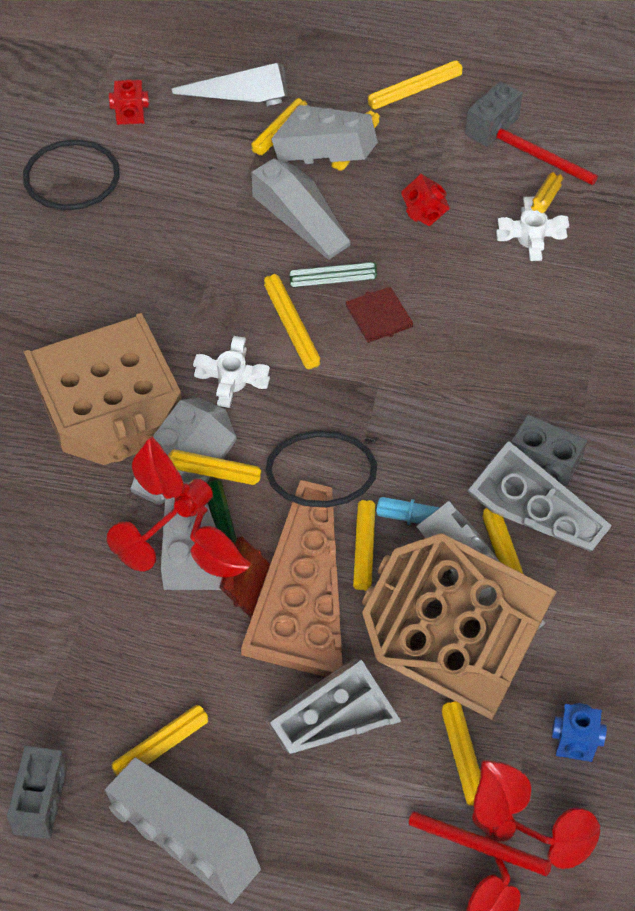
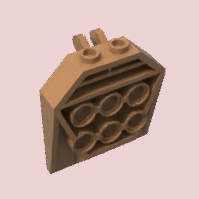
M142 313L136 314V317L33 351H23L62 451L102 465L120 462L129 456L137 454L145 442L156 433L177 403L182 400L181 391Z
M443 533L394 549L391 556L386 555L382 560L378 570L381 576L376 586H371L367 590L362 601V605L365 606L362 614L377 661L494 720L557 591ZM449 569L457 570L458 581L453 586H444L442 583L444 572ZM486 588H494L497 592L496 601L490 606L481 605L479 600L480 593ZM438 600L442 604V612L437 618L430 619L426 614L427 605L432 601ZM469 620H478L481 625L480 633L474 638H467L463 631L464 625ZM417 632H423L426 636V644L423 649L414 651L410 646L411 637ZM460 651L464 655V665L459 670L452 671L448 666V657L451 653Z

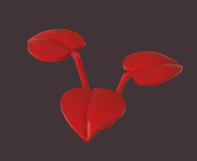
M153 436L150 437L134 457L132 471L138 483L150 494H163L166 499L174 497V509L142 536L138 529L130 522L122 521L114 524L107 533V544L110 550L118 555V558L128 567L140 572L148 571L156 563V553L146 540L152 537L177 514L186 518L197 514L190 534V539L195 543L191 547L190 553L199 567L216 577H233L246 571L252 563L240 554L234 543L223 532L212 526L200 527L203 516L208 511L205 505L213 497L210 486L201 479H193L189 484H184L180 473L156 439Z
M483 760L480 781L474 798L472 820L474 825L486 834V838L497 842H505L510 840L515 831L518 830L540 842L551 845L547 858L552 862L553 866L561 869L573 868L584 862L591 855L598 843L601 828L594 814L587 809L578 807L566 810L553 825V837L545 836L522 825L513 818L512 814L524 810L530 801L531 784L529 779L511 765ZM494 857L501 872V879L496 875L485 877L474 889L466 911H518L521 899L520 892L515 886L509 884L510 874L503 860Z

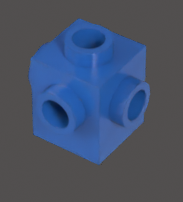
M582 703L565 704L561 717L555 716L553 721L552 738L557 739L556 756L592 762L597 747H604L607 725L601 724L602 710L593 709L589 705Z

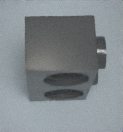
M500 81L468 109L465 135L488 147L497 139V133L501 128L507 130L519 119L523 93Z
M527 415L511 443L558 482L568 486L583 459L587 440L531 415Z
M24 747L7 814V819L14 835L51 839L67 773V766L61 750Z

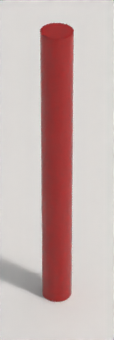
M501 128L497 133V139L592 186L597 181L598 175Z
M415 811L409 817V826L543 876H548L550 873L552 862Z

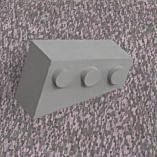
M298 105L271 139L277 159L288 164L292 160H304L305 164H313L314 159L329 158L330 162L365 160L378 143L371 114L318 108L308 105Z
M174 497L170 499L165 498L164 517L174 509ZM206 504L205 507L208 511L203 516L200 527H215L208 504ZM177 514L163 526L161 574L164 590H232L231 577H216L205 572L191 556L190 550L195 543L190 539V534L197 514L187 518Z
M352 659L264 719L282 748L289 754L330 743L354 734L368 732V730L402 722L363 661L359 659Z

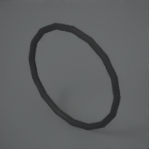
M79 139L58 141L43 147L29 159L23 170L24 187L31 198L46 207L59 210L84 209L101 202L114 191L120 178L119 163L109 150L97 143ZM80 145L94 148L105 154L113 164L114 177L110 186L98 197L83 203L64 205L49 202L38 196L29 184V171L34 162L46 152L62 146Z
M312 431L297 434L281 442L268 456L265 473L270 486L284 499L302 506L327 508L347 504L365 494L376 480L378 464L372 451L357 438L339 432ZM315 437L337 438L354 444L363 451L371 464L370 476L364 485L346 497L328 501L306 500L287 493L276 483L272 473L274 459L284 448L297 441Z

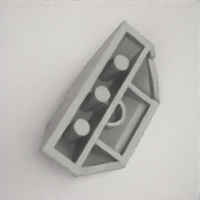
M199 397L180 400L153 435L167 455L173 449L220 459L225 458L237 441L226 409ZM178 470L183 482H191L193 479H201L207 482L210 479V476ZM134 477L130 488L132 493L157 505L165 503L163 494H150Z

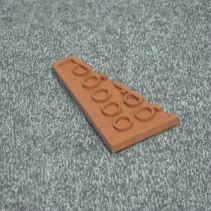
M300 480L295 496L306 500H333L332 487ZM292 502L244 638L241 655L327 677L343 666L333 506L327 508L309 507Z

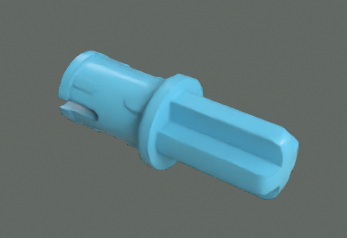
M381 497L378 500L376 512L380 517L407 521V525H410L411 522L420 524L440 507L414 503L415 499L407 502Z

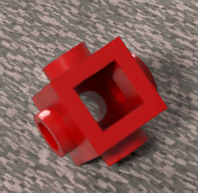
M142 80L114 81V92H109L110 109H115L117 125L144 124V108H149L148 91H143Z
M420 174L401 191L407 206L406 212L415 222L420 221L430 227L450 209L445 198L447 193L444 188L423 174Z

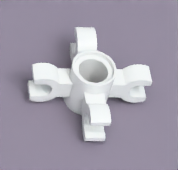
M535 196L523 197L524 207L521 208V220L513 221L507 217L499 218V229H496L497 240L508 241L518 237L519 243L528 248L530 261H542L541 250H544V237L552 236L555 239L567 238L566 228H569L568 217L557 216L553 219H547L545 213L531 209Z
M233 336L230 351L222 353L217 360L207 355L196 354L193 366L196 367L194 377L200 379L218 378L219 385L216 395L219 396L217 406L230 408L233 392L243 389L246 383L260 389L268 388L270 367L264 364L254 366L245 364L247 350L244 348L245 337Z

